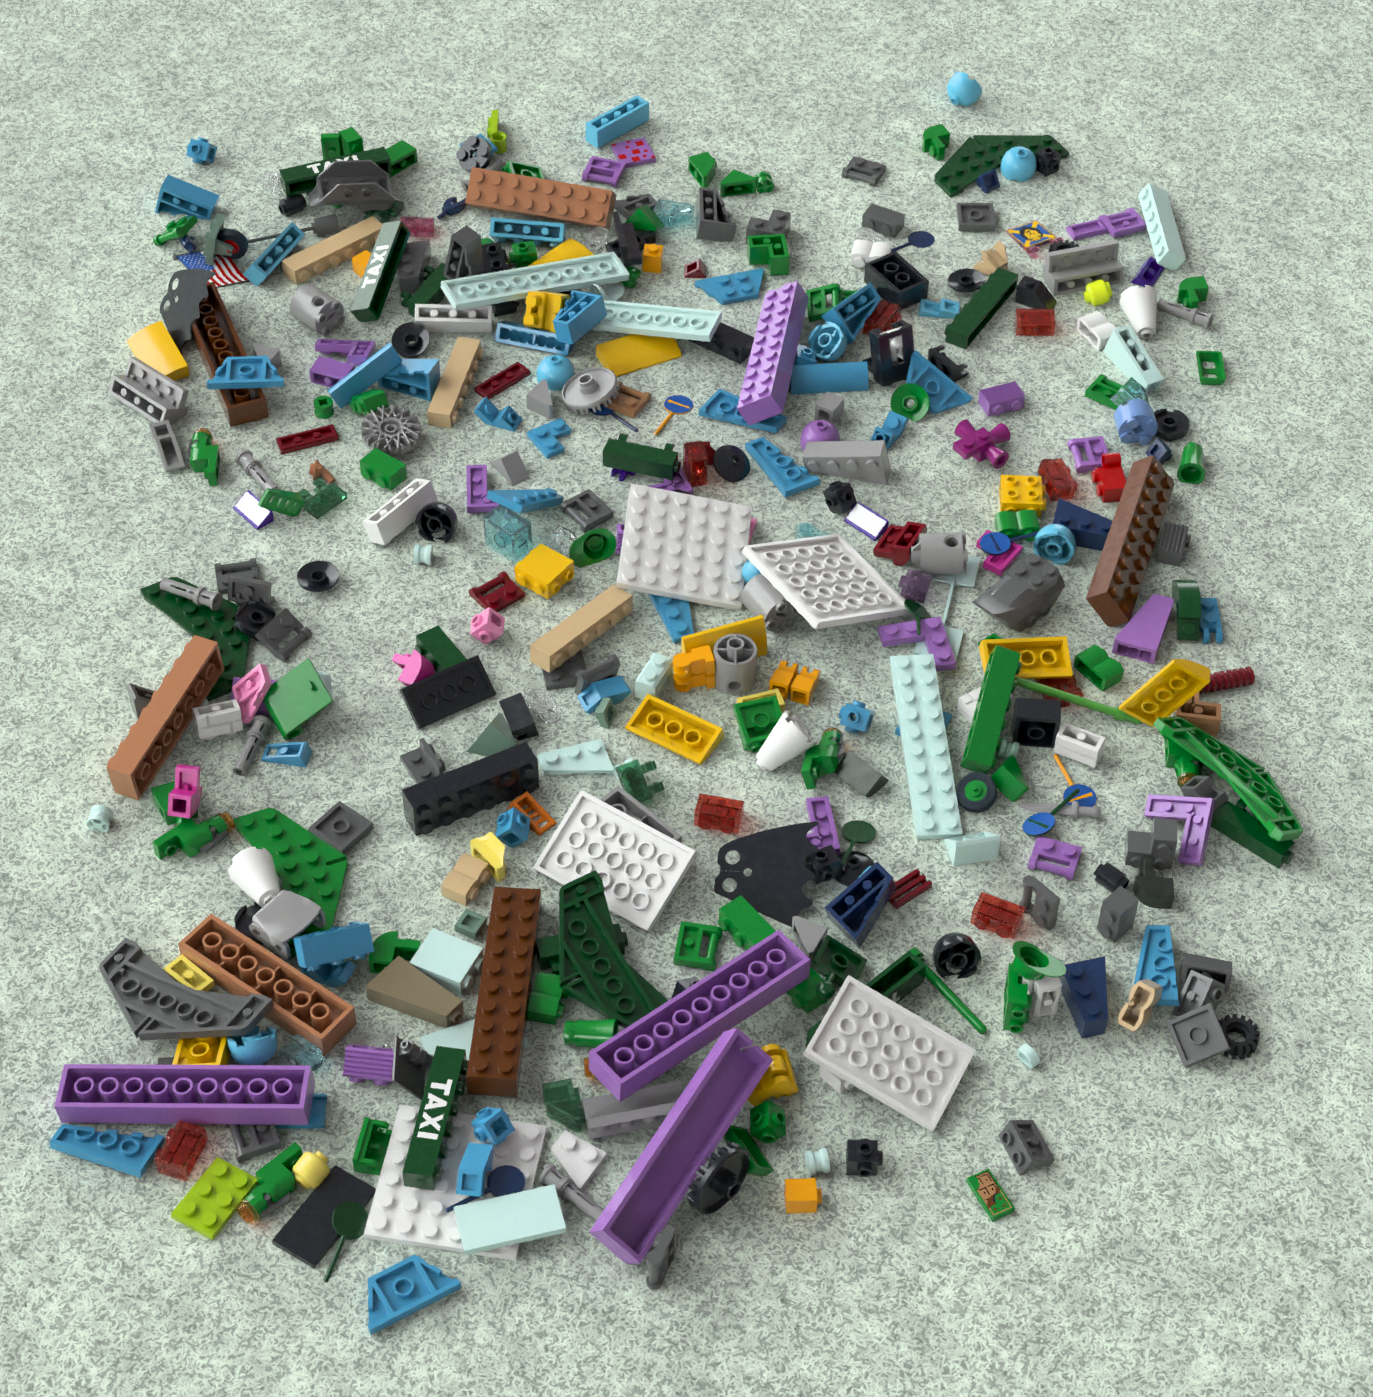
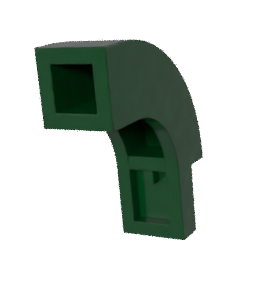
M1172 580V598L1175 599L1177 609L1176 638L1177 640L1199 641L1201 597L1198 582L1196 580Z

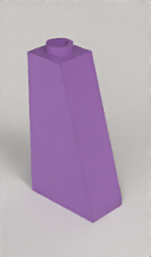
M1153 594L1115 637L1112 653L1154 664L1175 599Z

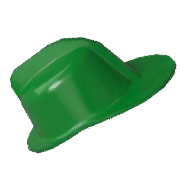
M607 529L589 530L573 541L570 546L569 557L574 561V565L579 568L598 563L613 554L617 544L616 538Z
M1017 941L1013 944L1012 950L1015 957L1011 966L1025 979L1037 981L1045 976L1056 978L1065 975L1066 967L1056 957L1026 941Z

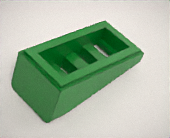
M266 488L258 506L295 517L299 515L305 500L298 492Z

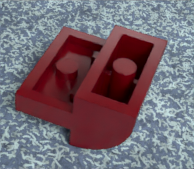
M907 521L904 527L890 524L874 547V556L893 559V564L897 566L906 564L911 558V546L919 543L920 533H927V525Z

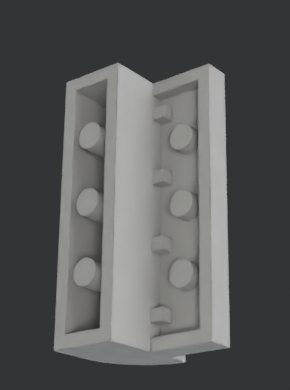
M1111 240L1048 252L1046 265H1043V276L1052 295L1057 296L1086 290L1087 284L1100 279L1108 282L1109 285L1123 283L1124 266L1118 260V241Z
M137 357L129 358L124 375H113L108 393L154 423L169 420L170 425H173L188 412L189 408L184 405L189 390Z
M681 1081L641 1088L621 1102L613 1094L581 1099V1107L589 1139L660 1126L682 1094Z

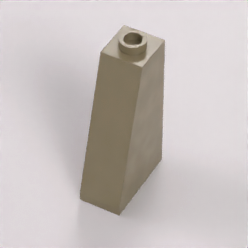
M400 956L393 960L365 986L368 1000L443 1028H449L452 1024L459 1023L464 1014L463 1001Z

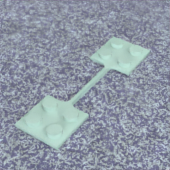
M968 555L966 574H936L933 576V581L948 583L951 586L942 623L955 661H957L964 630L949 628L945 622L954 587L960 585L974 588L981 557ZM925 641L916 643L914 655L929 654Z

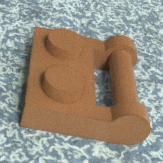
M618 381L620 385V390H617L618 396H616V399L610 398L612 404H607V408L635 418L651 400L652 395L648 392L643 393L624 386L622 382Z

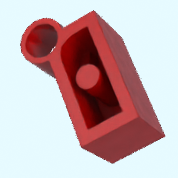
M1119 452L1104 453L1101 458L1102 467L1095 468L1091 472V479L1093 483H1096V494L1098 497L1101 496L1103 503L1119 502L1126 484V478L1121 467V455Z

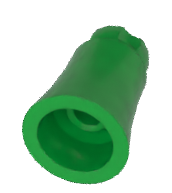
M1197 442L1188 443L1182 451L1181 462L1177 471V478L1182 483L1198 485L1205 479L1203 448Z
M615 1018L607 1020H577V1022L566 1021L563 1032L564 1044L596 1048L618 1034V1020Z

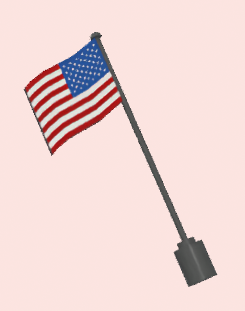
M336 214L314 218V222L311 223L312 227L300 229L302 232L312 230L313 234L317 233L318 237L340 232ZM281 233L250 239L248 244L277 238ZM204 249L194 251L192 255L188 252L179 255L173 254L172 256L173 260H178L187 269L214 271L216 274L207 283L214 282L217 288L250 282L238 270L231 258L217 254L213 265L210 266L205 264L206 256H203Z

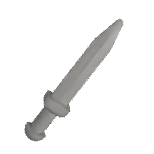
M1072 801V805H1065L1056 814L1071 815V819H1077L1078 815L1094 816L1095 819L1101 815V809L1097 805L1095 807L1079 806L1077 801ZM1028 802L1017 805L1035 813H1050L1059 804Z

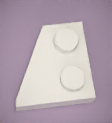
M564 1130L551 1148L552 1155L561 1164L565 1174L573 1179L574 1185L580 1191L584 1189L607 1158L606 1152Z

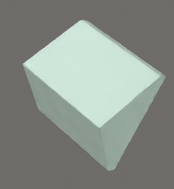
M984 831L943 838L953 866L998 859L1000 835Z

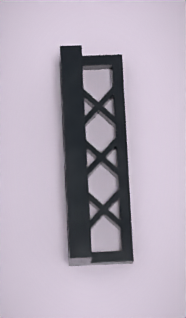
M614 211L615 232L624 267L642 264L633 222L621 224L618 211Z

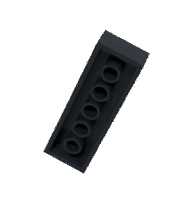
M527 742L402 789L405 819L415 836L429 834L433 829L449 826L458 819L469 818L476 812L484 809L490 810L495 805L504 801L510 802L526 791L531 794L539 788L538 759Z

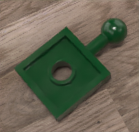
M828 934L810 965L817 973L826 977L825 980L820 981L816 986V994L823 1000L833 997L835 993L834 983L841 987L848 975L858 980L867 962V959Z

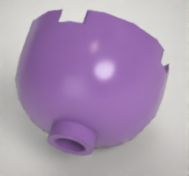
M812 421L802 431L800 438L801 448L805 450L807 442L840 441L839 432L828 421Z

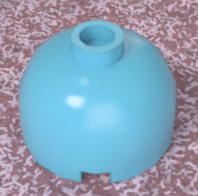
M956 72L948 82L947 93L954 105L970 106L980 98L982 89L975 79L971 81L967 78L969 75L964 72Z
M1013 147L1002 158L1000 170L1008 180L1027 181L1033 178L1036 171V158L1028 148Z
M825 322L827 324L818 325L814 328L808 338L810 348L815 349V357L817 359L830 362L839 359L845 353L847 337L838 325L832 322Z
M561 355L545 357L539 363L536 373L537 382L540 383L546 379L548 388L552 391L562 390L565 383L575 375L571 361Z
M1049 524L1041 528L1037 533L1033 544L1034 554L1043 559L1052 560L1053 564L1063 565L1071 560L1076 541L1069 528L1060 524Z
M256 1026L246 1035L233 1036L232 1039L229 1036L227 1037L230 1054L235 1062L240 1065H264L275 1055L278 1047L276 1030L271 1026H266V1031H259V1026Z

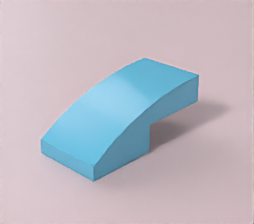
M921 298L918 316L952 319L956 314H959L960 303L941 298L940 303Z

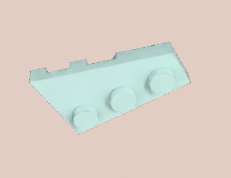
M601 739L537 754V759L544 775H571L572 773H586V775L607 773V775H614L612 763Z

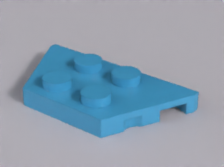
M760 268L695 281V287L701 288L708 296L716 299L722 305L757 299L764 269Z
M915 350L912 353L906 384H917L925 389L929 396L930 405L928 410L931 413L938 414L969 403L973 399V397L918 351Z
M268 356L227 357L223 365L215 371V377L207 381V389L285 386L283 377L280 378L277 369L271 364Z
M415 1254L369 1277V1334L372 1335L461 1289L460 1281L456 1278L453 1280L442 1274L441 1269L427 1264L424 1259Z

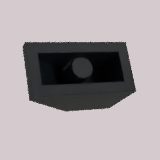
M1024 275L1017 285L1016 303L1049 314L1057 304L1055 298L1040 280Z

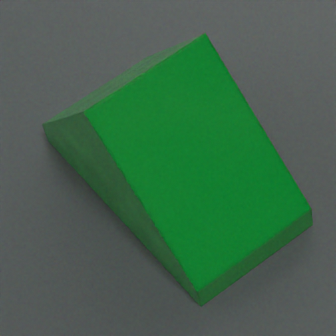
M735 169L720 182L721 197L756 193V178Z
M647 204L639 207L625 222H633L634 229L657 231L664 228L662 221Z
M1010 755L991 775L996 787L1011 802L1017 801L1029 789L1014 755Z

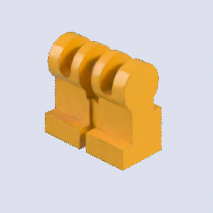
M709 645L691 649V653H678L673 657L674 688L677 691L687 692L694 687L706 685L707 689L715 688V660Z
M781 660L778 669L775 670L769 680V690L779 689L782 698L786 700L791 693L790 701L809 706L811 697L819 682L821 671L814 669L813 672L809 673V667L804 666L798 675L799 664L793 663L791 667H788L789 662Z

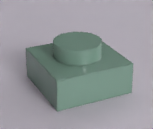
M603 697L595 710V716L600 727L609 729L617 712L612 699Z
M466 909L456 922L455 931L476 940L487 924V917Z

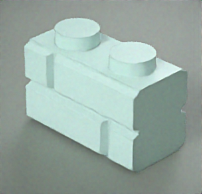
M656 652L652 654L650 661L647 662L635 681V697L643 700L647 694L659 698L673 676L672 658Z

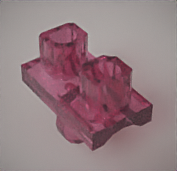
M401 216L400 220L411 232L410 236L417 238L434 237V218Z

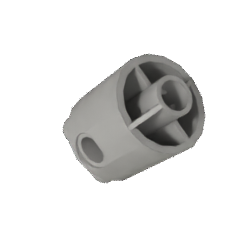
M306 284L300 287L291 299L290 313L292 316L324 337H328L332 330L342 325L345 321V316L343 315L344 308L341 302L315 285Z
M966 532L920 533L919 543L911 546V562L919 567L920 575L966 574V561H968V552L965 549Z
M761 573L754 576L742 590L741 602L754 616L763 615L767 630L775 631L780 628L783 631L785 630L784 626L787 628L791 627L792 620L798 613L797 610L773 587L765 576Z
M736 633L727 634L719 638L713 650L715 686L717 690L721 693L732 695L750 692L756 681V643L751 638Z

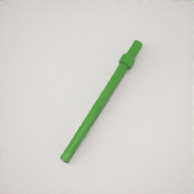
M1017 676L1015 678L1017 686L1113 716V719L1119 721L1126 720L1139 725L1141 723L1140 720L1119 710L1118 706L1114 708Z

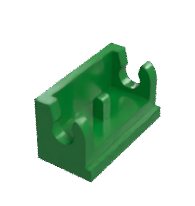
M369 1117L364 1118L352 1159L354 1172L380 1176L392 1130H388L390 1125L388 1122L373 1120Z

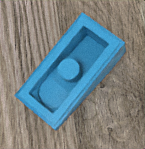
M307 741L267 744L261 761L307 767L312 750ZM270 749H277L275 756H268Z

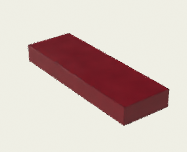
M516 362L474 387V392L482 398L487 397L491 399L531 375V371L521 363Z
M331 424L276 438V443L282 455L338 441L339 436L334 425Z

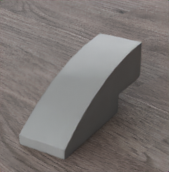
M169 420L149 424L150 434L165 473L185 468Z

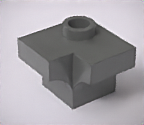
M1194 776L1180 788L1184 797L1212 798L1215 801L1214 811L1229 799L1225 791H1221L1214 785L1210 776Z

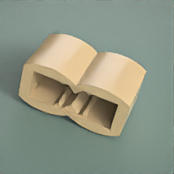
M464 853L457 861L454 869L444 879L441 885L442 896L464 906H467L470 900L475 901L481 885H486L490 880L489 863Z
M1148 978L1138 981L1130 991L1129 1002L1124 1005L1119 1013L1118 1024L1132 1032L1145 1027L1151 1018L1152 1007L1161 998L1162 986Z

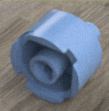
M1129 400L1128 404L1124 406L1121 404L1114 412L1115 425L1122 443L1147 445L1158 430L1154 411L1145 400Z

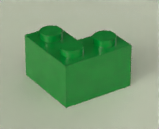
M784 234L747 236L749 265L768 264L770 276L789 275V252Z

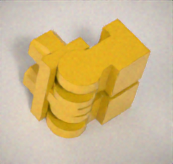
M528 291L525 302L526 313L523 319L524 326L545 329L556 333L553 320L560 309H564L565 301L570 299V295L546 291Z
M768 1044L761 1048L773 1061L747 1099L754 1107L772 1096L776 1098L782 1095L788 1097L799 1091L788 1051L785 1048L781 1050L778 1044Z

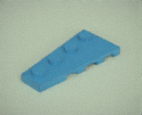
M720 388L699 409V416L772 433H777L786 424L787 420L786 416L778 414L749 426L737 409L740 397Z
M764 437L745 443L746 451L784 497L820 485L819 477L810 475L808 469L804 466L799 467L794 463L793 458L780 453L781 450Z
M551 488L488 490L486 497L520 514L560 505L564 499L563 496L557 494L556 490Z
M649 594L674 644L682 642L683 636L694 633L689 601Z
M1146 925L1134 981L1135 985L1138 981L1148 978L1162 986L1161 998L1155 1006H1180L1172 934L1169 925Z
M62 1124L49 1143L51 1149L141 1178L165 1142V1136L155 1135V1138L144 1137L143 1133L133 1132L132 1135L118 1134V1130L112 1129L100 1132L95 1131L94 1127Z

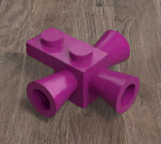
M967 419L962 420L956 426L954 434L962 439L953 443V450L966 460L973 456L979 462L988 459L995 469L1005 465L1009 458V453L996 447V444L1007 442L1011 438L1010 431L1005 424L999 423L990 432L984 427L976 431Z

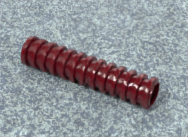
M1247 666L1245 668L1226 670V672L1210 673V682L1199 691V695L1203 692L1221 691L1222 688L1227 690L1228 688L1241 687V685L1243 687L1247 686V684L1249 686L1253 685L1255 681L1254 671L1250 666Z

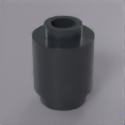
M302 194L281 199L278 209L282 215L285 214L289 217L303 211L307 203Z
M1109 862L1104 865L1101 863L1094 872L1096 876L1095 882L1111 893L1120 886L1126 889L1130 882L1126 878L1127 875Z

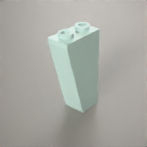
M1131 326L1115 328L1106 343L1103 353L1142 394L1159 389L1164 378Z

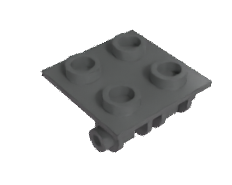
M395 1036L392 1081L422 1100L425 1071L431 1068L434 1056L428 1054L425 1049L417 1046L412 1040H402Z

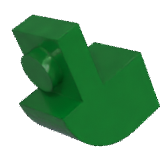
M943 124L931 126L923 133L922 151L923 153L929 152L937 161L944 160L945 147H949L950 133Z
M1189 277L1181 281L1177 294V303H1183L1184 307L1193 309L1198 308L1199 302L1206 301L1209 287L1205 277Z
M391 931L380 935L373 942L374 952L369 954L370 973H380L398 956L404 960H411L421 946V942L413 939H399L398 931Z

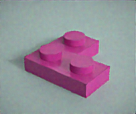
M987 530V531L977 540V543H976V547H977V548L981 549V548H980V540H981V538H982L985 534L990 533L991 531ZM1011 542L1010 549L1006 553L989 555L983 562V568L1001 576L1020 556L1023 547Z

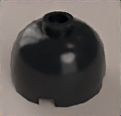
M431 502L418 512L415 524H417L419 529V535L425 540L435 542L434 538L447 542L457 529L458 519L454 509L448 504ZM442 529L446 530L443 537L435 538L432 536L433 533L440 532Z
M952 932L945 934L934 945L932 952L934 967L937 973L944 979H946L945 976L959 975L957 979L968 978L977 971L976 966L979 961L981 963V954L977 944L970 936L963 933ZM946 962L949 963L951 968L961 969V971L957 974L949 972L946 968Z

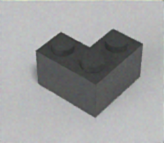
M773 210L769 220L751 217L746 227V244L747 236L784 234L786 239L790 231L791 213Z
M1154 818L1151 833L1128 830L1125 841V865H1131L1134 868L1142 867L1144 858L1153 859L1155 869H1171L1178 842L1177 820Z

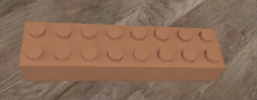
M472 167L465 203L475 208L610 230L616 194L612 190Z
M194 635L190 642L186 643L184 651L174 661L173 668L169 674L164 676L161 686L153 693L151 701L147 707L143 708L139 719L131 726L129 734L119 744L118 751L107 763L106 768L115 793L139 801L192 721V708L201 707L225 670L218 642Z
M212 913L178 943L180 955L183 954L211 977L215 984L230 994L248 997L252 993L271 998L274 1006L265 1017L323 1056L357 1025L354 1006Z

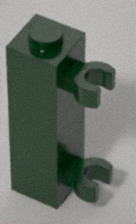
M441 263L436 269L432 266H426L423 269V272L427 273L424 277L426 281L413 295L408 291H404L400 295L401 298H404L401 305L408 307V313L414 318L415 304H439L446 295L441 289V281L448 280L443 276L445 263Z
M620 433L618 440L608 438L603 449V466L668 480H673L675 473L680 471L681 461H678V452L673 451L675 444L666 443L665 448L660 449L626 442L628 435Z
M1242 799L1236 805L1226 801L1213 812L1211 827L1279 869L1283 863L1289 864L1294 857L1292 851L1295 842L1293 840L1276 841L1272 839L1264 825L1247 813L1245 809L1247 805Z
M619 923L613 924L620 952L624 955L625 946H628L627 934L621 931ZM559 935L536 939V953L541 971L551 969L552 974L559 975Z

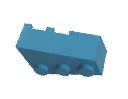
M167 175L160 187L155 213L163 211L170 212V215L175 216L177 214H184L187 217L195 215L197 219L210 220L217 207L220 195Z
M869 283L824 313L822 318L825 322L835 323L845 332L848 345L856 339V335L865 325L866 319L872 314L881 297L872 283Z
M572 290L571 298L566 299L564 309H560L553 320L558 342L576 343L607 316L602 295Z
M402 359L403 361L378 380V386L431 402L441 379L439 359Z
M352 921L348 923V926L331 927V930L317 931L293 938L299 967L313 971L321 969V964L329 962L330 965L345 963L344 959L353 957V960L366 958L367 953L374 952L369 923Z

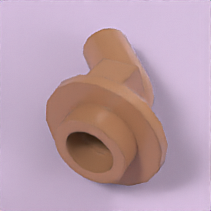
M315 460V463H311L309 475H313V480L323 476L328 484L335 481L329 470L323 467L318 460Z

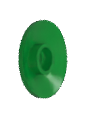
M907 383L899 386L893 392L890 405L893 412L917 422L927 414L930 401L924 388L917 384ZM910 399L914 400V406L912 407L908 405Z

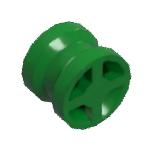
M761 171L755 175L756 189L759 193H769L773 190L774 183L769 172Z
M627 266L625 268L630 274L629 280L621 281L620 283L634 288L637 285V278L641 276V271L634 266Z
M329 396L315 398L313 404L316 417L320 419L332 417L334 414L332 398Z

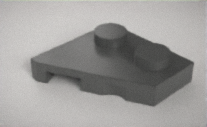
M650 194L626 196V200H615L614 208L628 220L639 207L647 204L652 211H656L659 209V203Z

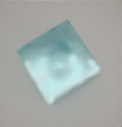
M500 504L483 517L486 546L515 564L532 550L531 522L528 519Z

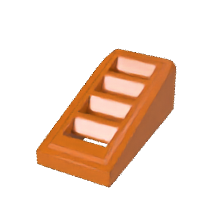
M527 791L510 802L508 810L514 807L530 818L529 828L538 836H541L557 824ZM525 805H527L528 808H526L525 810H523L522 807H524ZM533 810L534 813L529 816L527 813ZM539 815L541 818L534 822L532 819ZM543 821L548 822L542 828L538 826Z

